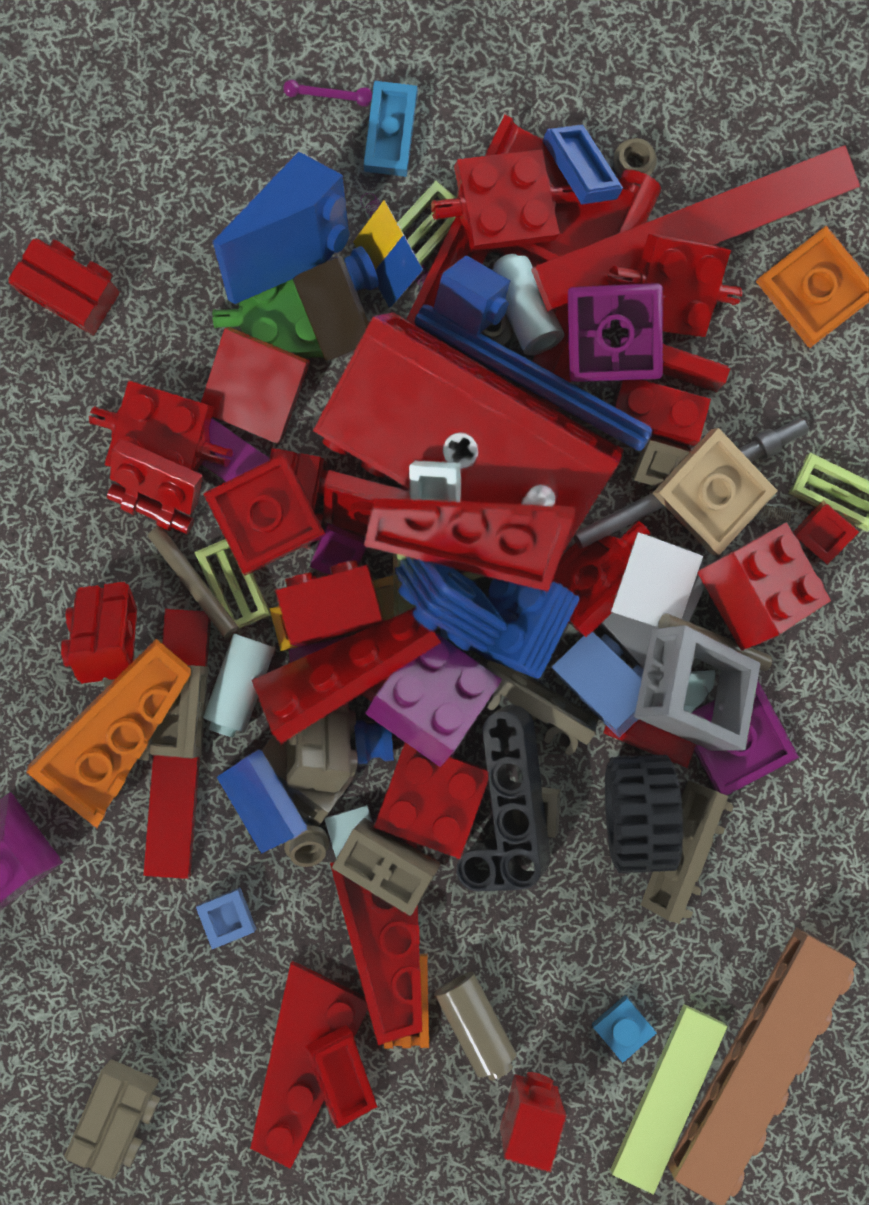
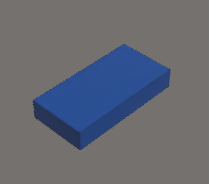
M584 125L547 129L542 141L581 204L618 199L623 187Z

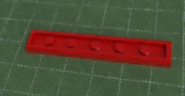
M165 609L162 644L186 665L207 667L211 628L210 618L204 611ZM153 755L143 876L180 879L191 877L200 756L184 758Z

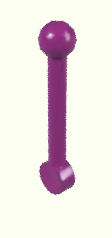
M293 79L287 80L283 86V91L288 97L304 94L356 101L357 104L363 107L370 105L372 102V92L365 87L353 92L299 85Z

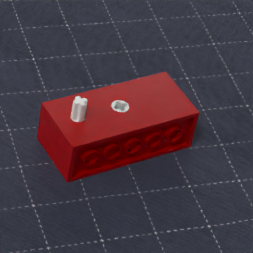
M394 312L372 317L313 429L315 433L324 437L322 442L329 449L343 455L349 452L362 460L361 466L366 471L380 478H385L386 475L401 484V490L410 492V465L414 461L461 463L462 502L575 507L574 520L562 554L618 466L624 450ZM468 440L471 441L469 448L466 447Z

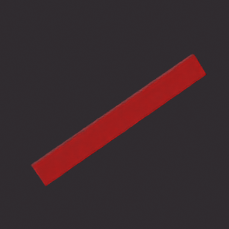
M843 145L533 267L531 271L548 312L568 304V290L571 287L610 286L608 275L617 276L609 272L612 266L635 269L643 255L648 233L717 245L860 187L846 145Z

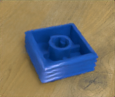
M407 556V560H400L401 567H394L395 574L402 584L398 588V592L408 602L417 607L412 612L413 616L429 630L435 631L440 626L447 630L446 635L461 649L467 651L473 646L481 652H489L488 645H495L494 638H501L500 631H507L506 623L477 583L451 567Z
M494 578L489 587L488 600L506 623L507 631H500L501 638H494L495 645H488L489 652H481L473 646L469 649L485 659L539 679L579 601V596L574 595L573 592L562 587V584L556 582L551 583L549 591H544Z

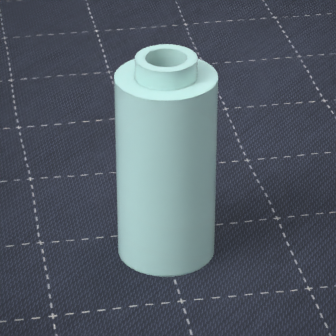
M508 254L498 259L493 271L511 281L505 298L509 301L506 316L524 354L529 356L541 354L560 343L564 338V331L554 310L548 312L546 310L531 271L533 266L529 258L517 256V254Z
M233 633L203 716L204 719L211 721L210 730L229 737H234L236 730L246 732L258 698L251 680L267 673L275 647Z

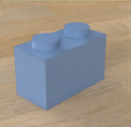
M592 632L587 637L583 636L552 666V669L556 676L620 738L638 720L634 715L644 669L639 665L631 669L620 658L624 653L623 650L608 635L604 634L599 638Z

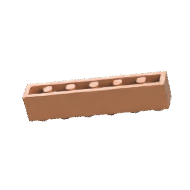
M796 927L667 1163L675 1181L716 1205H725L730 1196L734 1197L739 1192L744 1181V1169L751 1156L758 1155L762 1150L767 1136L766 1129L774 1115H779L786 1106L789 1095L787 1090L795 1075H800L806 1069L810 1060L809 1050L817 1035L823 1034L830 1025L833 1005L839 994H845L850 988L854 979L853 969L856 962Z

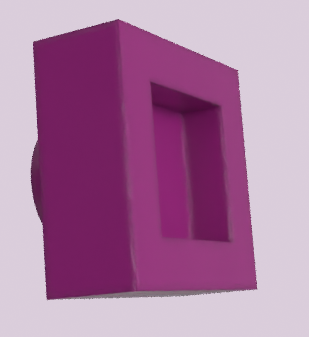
M327 523L324 529L326 536L320 538L309 567L332 575L331 566L357 560L359 564L367 546H364L366 538Z

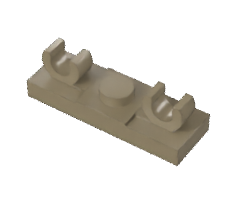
M483 656L480 657L478 663L502 679L492 694L493 697L487 707L488 709L494 710L499 705L502 696L508 698L510 703L525 709L531 714L533 720L539 719L546 724L550 723L544 739L546 743L549 744L558 733L566 734L570 739L565 749V754L571 755L576 751L579 741L586 745L589 744L596 733L598 723L596 715L531 677L485 659Z
M688 780L681 797L683 817L681 860L676 871L652 873L641 901V906L677 924H680L682 917H692L693 912L686 909L691 893L700 896L701 889L695 883L699 880L714 841L712 839L714 833H724L725 828L718 825L723 810L730 812L733 810V805L727 802L729 796Z

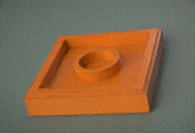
M827 225L756 281L809 348L813 347L869 303V277Z

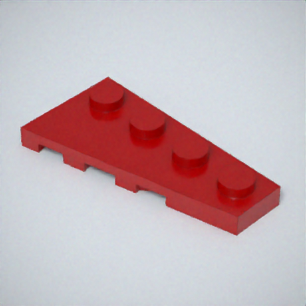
M406 841V843L417 849V843ZM330 863L377 1044L381 1045L423 1032L418 905L410 916L332 869L334 863Z
M293 960L289 967L250 1149L291 1169L324 1101L305 1046L347 1025L353 1037H355L368 1010L365 996Z

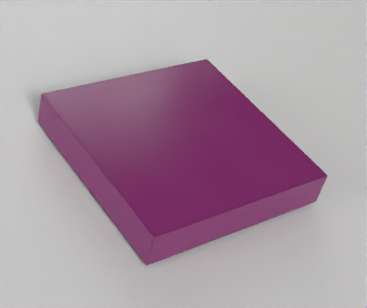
M757 681L746 749L710 751L697 745L694 751L714 791L724 795H729L799 758L759 681ZM716 699L698 707L691 714L712 722Z

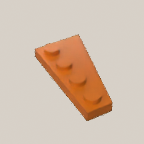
M156 639L28 765L26 773L97 828L113 798L118 795L124 785L130 770L146 749L148 741L158 724H161L190 677L191 668Z

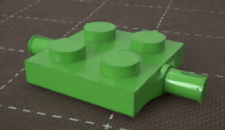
M293 279L241 301L239 309H213V325L215 329L221 327H240L243 333L300 357H324Z

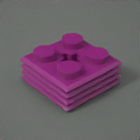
M660 284L569 288V375L571 381L659 379L662 377L663 288ZM611 320H619V325L628 329L627 336L620 337L619 345L615 346L611 345L609 338L602 337V330L610 328Z

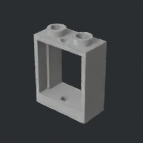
M686 625L652 629L634 717L710 751L745 750L761 663ZM693 657L721 670L712 722L683 710Z

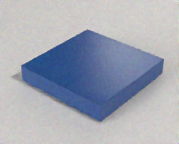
M260 749L217 776L218 781L261 853L285 843L307 830L306 824L263 751Z

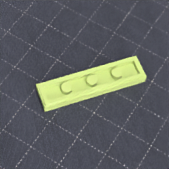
M683 1004L610 1170L613 1176L654 1195L726 1032L727 1025L724 1022Z

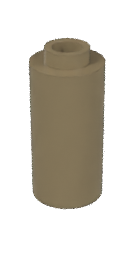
M474 972L464 973L442 985L434 995L477 1077L488 1076L489 1080L492 1081L506 1075L512 1070L513 1065L511 1062L515 1059L517 1053Z

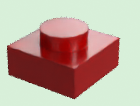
M824 500L793 531L794 536L827 565L859 533L853 525Z

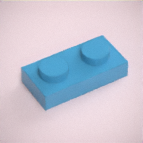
M374 81L363 164L364 172L407 177L418 95L416 85Z

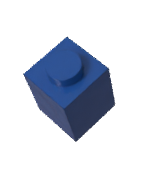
M466 255L442 273L433 310L478 336L490 324L497 325L504 317L509 306V301L505 298L511 281Z

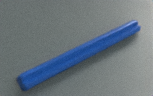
M428 304L423 305L417 313L414 322L419 328L635 450L641 451L650 440L652 435L650 426L481 333L478 336L474 335L434 311V307Z

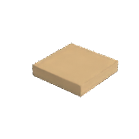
M719 428L711 429L656 488L653 494L711 555H720L778 490Z

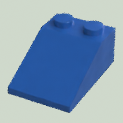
M298 151L213 240L228 301L237 304L292 280L296 275L327 262L335 252H340L346 246L350 231L348 229L343 175Z

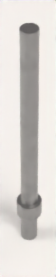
M798 418L774 431L767 429L753 436L751 443L739 448V450L750 462L758 458L766 460L781 452L783 445L807 434L809 431L808 425L803 418ZM651 493L578 530L573 538L577 546L583 549L665 506Z

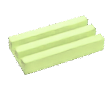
M435 181L397 223L404 233L437 196L441 200L456 197ZM434 212L407 239L412 249L438 221L433 219L432 215ZM455 217L448 218L415 254L420 265L444 241Z
M812 453L807 454L803 462L804 464L796 476L797 479L788 494L815 507L824 500L850 524L868 532L869 502L812 475L811 472L813 468H816L869 494V481ZM807 483L868 514L864 517L804 488Z
M226 539L196 551L195 554L212 593L237 624L238 630L245 626L256 623V621L271 616V613L253 572L246 576L243 575L258 609L251 613L224 551L230 548ZM214 554L217 556L243 616L237 620L233 616L208 558Z

